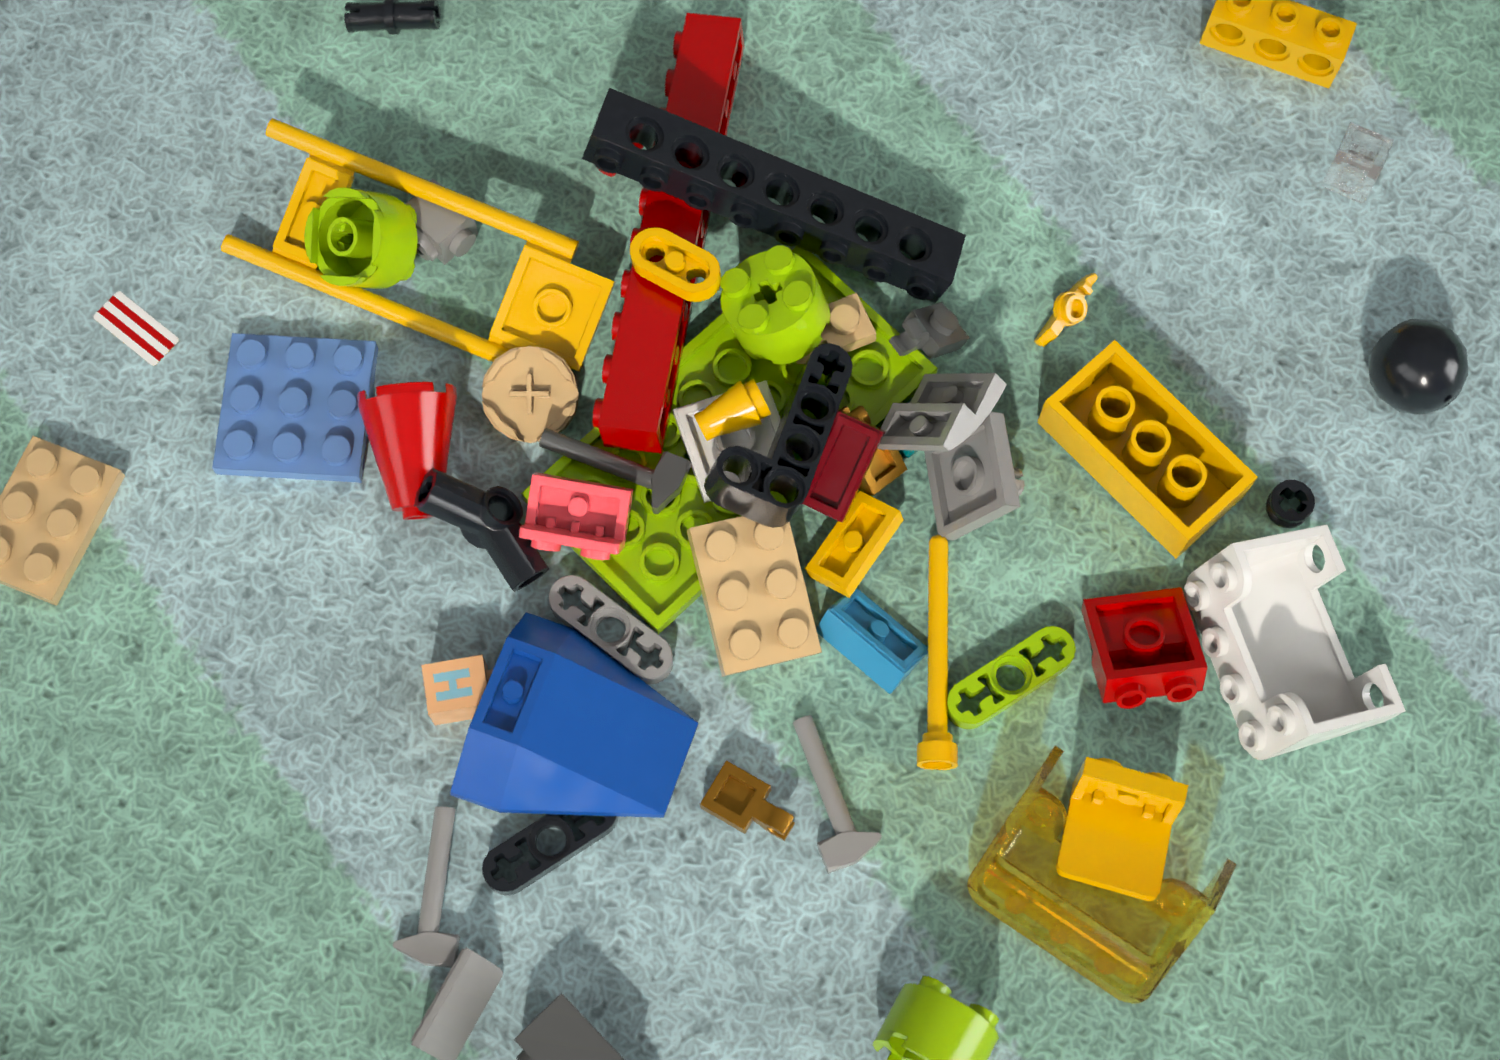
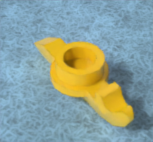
M1096 273L1086 275L1077 281L1069 291L1062 292L1056 297L1053 305V314L1034 340L1038 346L1044 347L1053 341L1065 326L1071 327L1084 320L1088 309L1085 296L1091 295L1093 292L1091 289L1092 285L1098 279Z

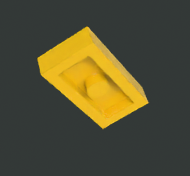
M859 491L845 521L842 523L838 521L805 567L809 577L850 598L904 519L900 510Z

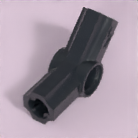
M434 468L429 470L424 476L421 486L416 492L414 506L424 513L459 527L462 535L470 544L477 548L486 549L514 592L526 587L550 570L538 550L531 547V540L519 538L523 507L518 497L512 491L500 486L491 487L489 490L483 491Z

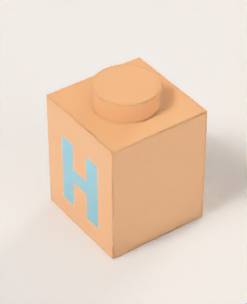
M483 655L421 665L428 715L434 725L473 719L493 669L488 670Z

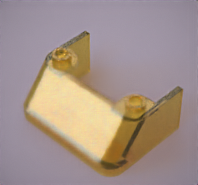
M1055 745L969 876L967 882L969 894L980 907L1116 999L1126 1003L1143 1002L1150 997L1214 914L1237 864L1227 858L1202 893L1182 880L1175 878L1162 879L1160 893L1153 901H1145L1060 876L1056 871V862L1061 839L1058 836L1065 826L1067 812L1062 802L1056 796L1041 787L1064 752Z

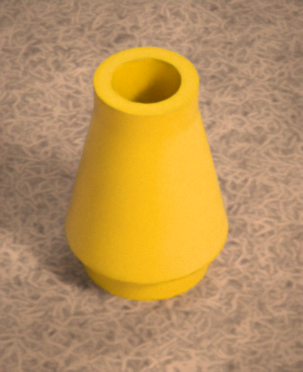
M752 379L744 384L739 380L705 409L694 414V417L705 439L709 441L721 435L762 425L761 419L771 415V412L755 380Z

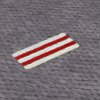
M120 291L116 292L93 316L97 322L152 366H155L179 342L177 336Z

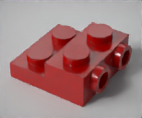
M1182 587L1083 599L1082 615L1093 650L1091 664L1103 704L1116 702L1120 708L1131 709L1142 705L1147 698L1167 696L1169 701L1177 703L1187 701L1193 698L1198 691H1203L1208 666Z

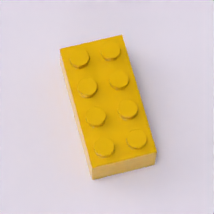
M1116 340L1110 343L1045 401L1037 421L1175 559L1246 495L1258 477Z

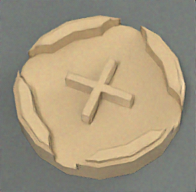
M533 346L510 349L496 358L484 375L482 385L484 413L496 430L512 440L526 443L540 442L546 428L561 433L567 428L576 414L579 401L576 376L566 361L549 349Z

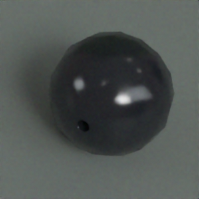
M1409 319L1399 323L1379 339L1369 356V379L1374 391L1380 399L1403 413L1420 415L1446 407L1460 394L1468 376V359L1465 346L1455 332L1437 320Z

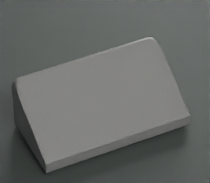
M467 947L462 949L410 1040L412 1041L411 1044L438 1060H456L500 982L503 971Z

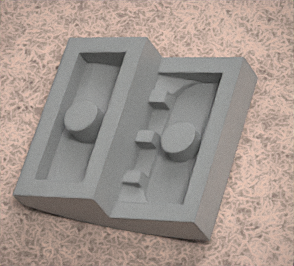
M996 373L924 374L910 403L892 404L880 428L886 432L878 449L952 450L971 436L983 423L998 402L1007 384Z

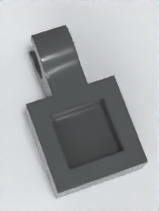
M943 302L912 310L902 322V326L906 331L891 337L889 342L899 356H905L922 348L928 358L933 359L958 351L970 338L958 323L957 317L947 309Z

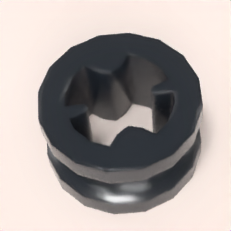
M1285 480L1280 482L1269 494L1266 501V512L1270 520L1276 525L1283 528H1295L1302 525L1313 512L1315 498L1311 489L1303 482ZM1284 497L1288 500L1296 497L1300 501L1296 511L1294 509L1284 511L1281 508L1280 504Z

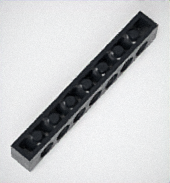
M612 88L608 89L582 156L583 160L593 163L601 171L617 173L635 180L648 190L662 191L684 200L692 208L708 210L726 217L739 227L758 230L774 237L783 245L797 246L817 254L827 263L844 265L863 273L866 278L872 281L885 282L903 289L910 296L920 300H930L936 303L953 283L966 237L963 233ZM632 142L643 145L647 150L636 147ZM678 161L687 163L691 168L682 166ZM723 179L731 181L736 187L728 185ZM768 197L775 199L780 205L774 204ZM813 215L819 217L824 223L817 221ZM858 234L863 235L868 241L861 239ZM902 252L908 254L911 259L905 257Z

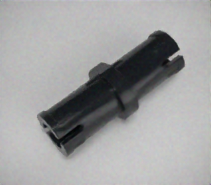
M385 0L384 2L376 3L347 2L345 4V10L350 11V13H344L345 26L348 32L387 30L389 35L400 34L401 30L406 29L438 30L440 28V21H436V19H441L438 0L406 2Z

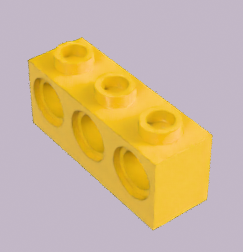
M1216 0L1199 44L1329 89L1345 59L1357 23L1291 0Z

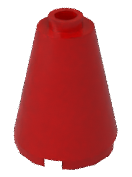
M406 382L377 386V396L368 398L365 390L357 394L358 408L392 511L402 512L404 520L433 517L418 510L414 503L416 492L429 470L434 468L445 474L447 472L457 400L456 387L452 384L445 383L446 392H434L433 382Z

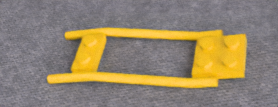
M274 118L269 121L265 132L267 137L307 152L310 155L306 158L272 245L274 247L273 250H267L227 234L221 245L222 252L491 362H494L496 358L510 349L533 346L549 349L564 359L570 368L581 371L616 282L571 264L579 245L578 240L352 151ZM356 172L526 240V245H524L489 333V338L485 339L366 289L338 286L326 282L320 276L323 273L317 270V264L310 263L305 249V227L312 209L319 208L328 198L323 196L330 190L343 187L351 188L355 178L353 176Z

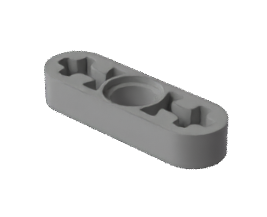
M575 575L565 576L558 579L552 585L549 592L551 610L554 616L565 626L575 629L646 684H657L669 676L673 667V655L670 645L661 636L582 577ZM578 590L581 591L582 604L593 612L586 627L581 624L586 621L584 612L573 605L567 610L562 609L564 602L561 595L564 592L573 595ZM597 603L602 606L594 611ZM606 618L621 620L626 627L623 637L616 642L601 640L597 635V627L600 622ZM635 633L641 635L636 639V643L644 652L650 654L655 649L660 651L659 662L662 666L658 669L652 665L648 666L646 670L641 669V657L631 648L628 649L625 657L620 654L630 646Z

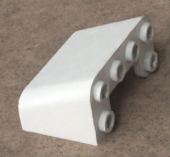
M1328 525L1232 543L1194 570L1188 576L1183 593L1187 606L1192 611L1202 635L1203 649L1211 658L1220 681L1221 695L1229 704L1239 729L1240 743L1253 758L1258 760L1269 759L1383 723L1406 711L1386 664L1378 665L1354 678L1318 591V588L1346 571ZM1315 545H1318L1324 554L1325 565L1322 571L1316 567L1312 558V551ZM1373 683L1382 692V707L1376 708L1371 701L1370 687Z

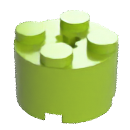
M343 187L326 193L323 197L328 198L319 208H313L310 212L304 235L306 254L310 263L317 264L323 273L320 276L326 282L338 286L384 289L395 285L399 281L409 279L413 274L418 236L416 228L417 214L411 205L404 204L397 197L387 193Z
M777 245L768 251L754 254L743 260L735 268L727 270L721 277L720 285L722 291L720 302L722 312L741 347L750 357L756 360L758 358L771 360L773 364H788L804 358L818 347L823 339L821 333L825 328L826 322L829 325L831 316L829 304L810 265L802 257L792 253L789 247Z
M922 976L919 984L907 983L902 986L873 1041V1047L877 1052L884 1046L890 1050L891 1053L887 1060H988L999 1039V1035L995 1030L999 1018L992 1011L981 1005L971 1003L969 1007L950 997L951 990L947 985L930 976Z

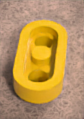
M648 228L639 232L633 238L630 244L632 265L635 271L643 278L691 302L705 301L714 296L721 286L720 266L716 257L710 252L663 228ZM656 255L664 257L659 262L649 261L651 257ZM694 277L705 279L703 282L696 284L689 282Z

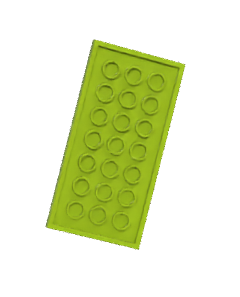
M797 246L792 250V253L799 255L810 265L828 304L855 293L812 252ZM859 296L876 331V341L848 352L853 364L852 373L838 411L844 406H848L850 411L858 406H863L870 417L871 425L880 428L892 404L907 403L914 396L924 374H936L938 368L918 350L905 356H899L889 340L893 336L900 335V333ZM721 313L683 348L662 454L664 451L689 460L674 418L673 409L723 394L739 380H741L742 384L752 379L756 383L766 380L781 419L797 375L804 364H797L796 361L788 364H773L771 360L762 358L756 360L750 357L741 347L724 314ZM822 374L817 384L825 386L824 374ZM802 409L805 415H807L810 418L817 419L813 413H811L808 410ZM596 427L580 440L654 470L662 456L661 453L605 447L599 428ZM792 451L795 460L802 461L801 457ZM562 456L543 473L634 489L625 548L619 554H611L609 560H596L581 556V548H571L658 635L702 595L687 530L691 527L741 516L718 506L712 501L704 503L692 467L680 494L659 514H654L652 511L651 489L568 457ZM530 485L521 493L522 499L527 505ZM770 491L777 501L787 503L783 495Z

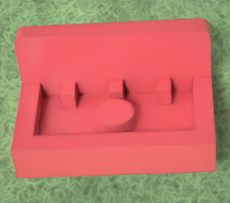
M535 472L531 478L525 524L520 527L519 538L530 539L531 547L539 550L556 552L561 550V545L581 548L580 555L583 557L609 560L611 554H619L625 548L634 489Z

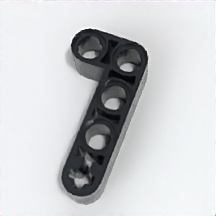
M831 343L821 344L813 350L797 375L767 457L741 446H731L720 453L707 474L704 483L706 494L712 502L722 508L772 528L782 527L791 520L807 497L852 373L853 364L846 350ZM822 374L825 375V386L817 384ZM802 409L810 411L817 419L808 417ZM786 450L796 452L802 461L792 458ZM724 471L737 475L741 483L729 480ZM770 491L783 495L787 503L777 501Z

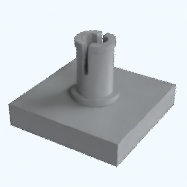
M991 411L971 436L950 451H924L938 535L945 537L947 540L954 541L1020 507L1019 496L1024 490V480H1017L1015 478H1021L1023 473L1019 468L1013 467L1003 413Z

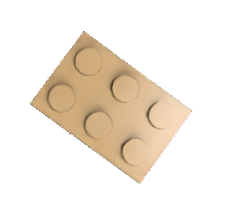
M32 436L0 495V583L57 606L125 477L123 472L105 463Z
M740 516L691 527L687 530L722 677L822 653L790 522L782 527L772 528Z

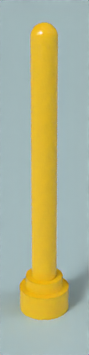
M934 535L929 540L927 732L922 734V742L917 744V766L930 770H950L958 766V745L953 742V735L948 733V540L941 535Z

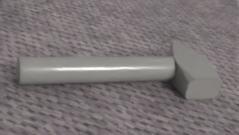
M811 715L795 720L793 725L836 834L817 842L818 850L829 874L858 863L880 842L881 834L878 832H856Z
M443 806L435 807L418 932L416 935L395 941L393 947L423 965L452 968L458 957L460 936L439 933L455 809Z

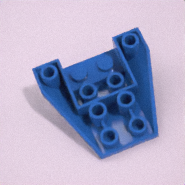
M526 612L507 636L470 723L450 795L499 813L664 818L697 730L698 722L575 629Z

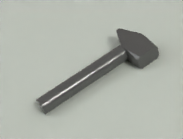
M547 428L544 430L539 442V446L651 489L652 511L654 514H659L680 494L691 468V462L688 459L664 451L654 470Z

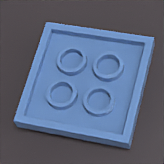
M232 333L212 466L214 472L217 475L362 483L368 435L358 408L357 394L365 390L368 398L373 396L378 356L376 341Z

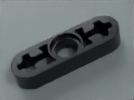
M546 814L493 848L483 861V877L489 887L498 894L513 895L519 893L608 835L615 828L619 816H604L605 822L598 826L593 820L587 821L578 827L584 837L575 841L571 827L566 821L561 819L566 815ZM571 815V816H572V819H573V821H574V823H575V822H577L578 820H580L581 818H583L585 815ZM547 828L560 829L566 836L564 849L553 856L542 854L536 846L539 834ZM527 841L532 857L541 865L531 870L527 860L515 869L518 877L515 881L508 883L504 877L495 880L493 875L499 871L496 862L505 857L508 862L512 863L523 857L524 854L518 846Z

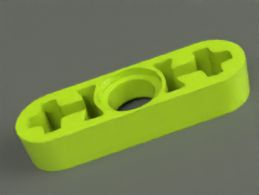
M1044 627L955 684L947 697L949 720L962 729L978 728L1063 673L1069 667L1076 652L1072 636L1060 627ZM1046 640L1051 646L1059 643L1063 648L1059 654L1060 661L1057 662L1052 656L1041 661L1035 670L1042 675L1036 677L1033 666L1029 661L1041 653L1044 647L1042 641ZM1026 652L1028 659L1022 656L1021 653ZM1005 665L1017 667L1024 675V685L1014 691L1002 688L996 679L997 670ZM986 679L990 693L1000 702L995 704L992 695H989L979 703L977 707L978 715L974 716L969 710L961 713L957 709L961 702L960 694L964 693L969 699L974 698L983 692L985 685L980 680Z

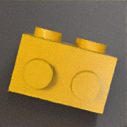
M1086 756L1071 789L1056 862L1057 873L1068 879L1145 901L1156 899L1161 890L1171 827L1185 805L1188 785L1173 781L1172 778L1162 773H1144L1123 767L1119 762L1112 759H1094Z

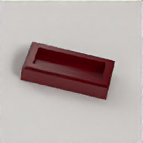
M842 410L838 411L809 492L802 504L841 523L844 522L886 431Z

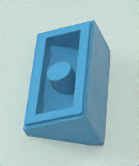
M856 588L850 598L843 595L828 608L816 627L817 633L889 694L903 682L928 653L926 645L858 588Z

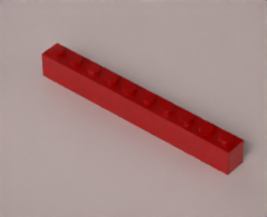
M696 13L686 14L683 31H676L674 36L673 56L674 59H677L675 69H668L666 73L665 96L668 97L666 108L660 107V109L725 136L727 135L745 46L741 18ZM678 161L682 166L691 168L687 163ZM642 187L639 198V214L643 216L640 228H633L630 244L639 232L657 227L666 229L704 249L711 211L692 208L684 200L662 191L655 192ZM656 255L651 257L649 261L659 262L664 257ZM632 265L631 270L625 269L622 275L621 297L625 298L622 312L616 311L613 317L612 340L616 342L613 355L606 354L603 362L602 381L606 384L604 397L597 398L595 401L593 427L599 428L605 447L662 454L693 302L684 300L643 278L635 271ZM698 277L692 278L689 282L696 284Z

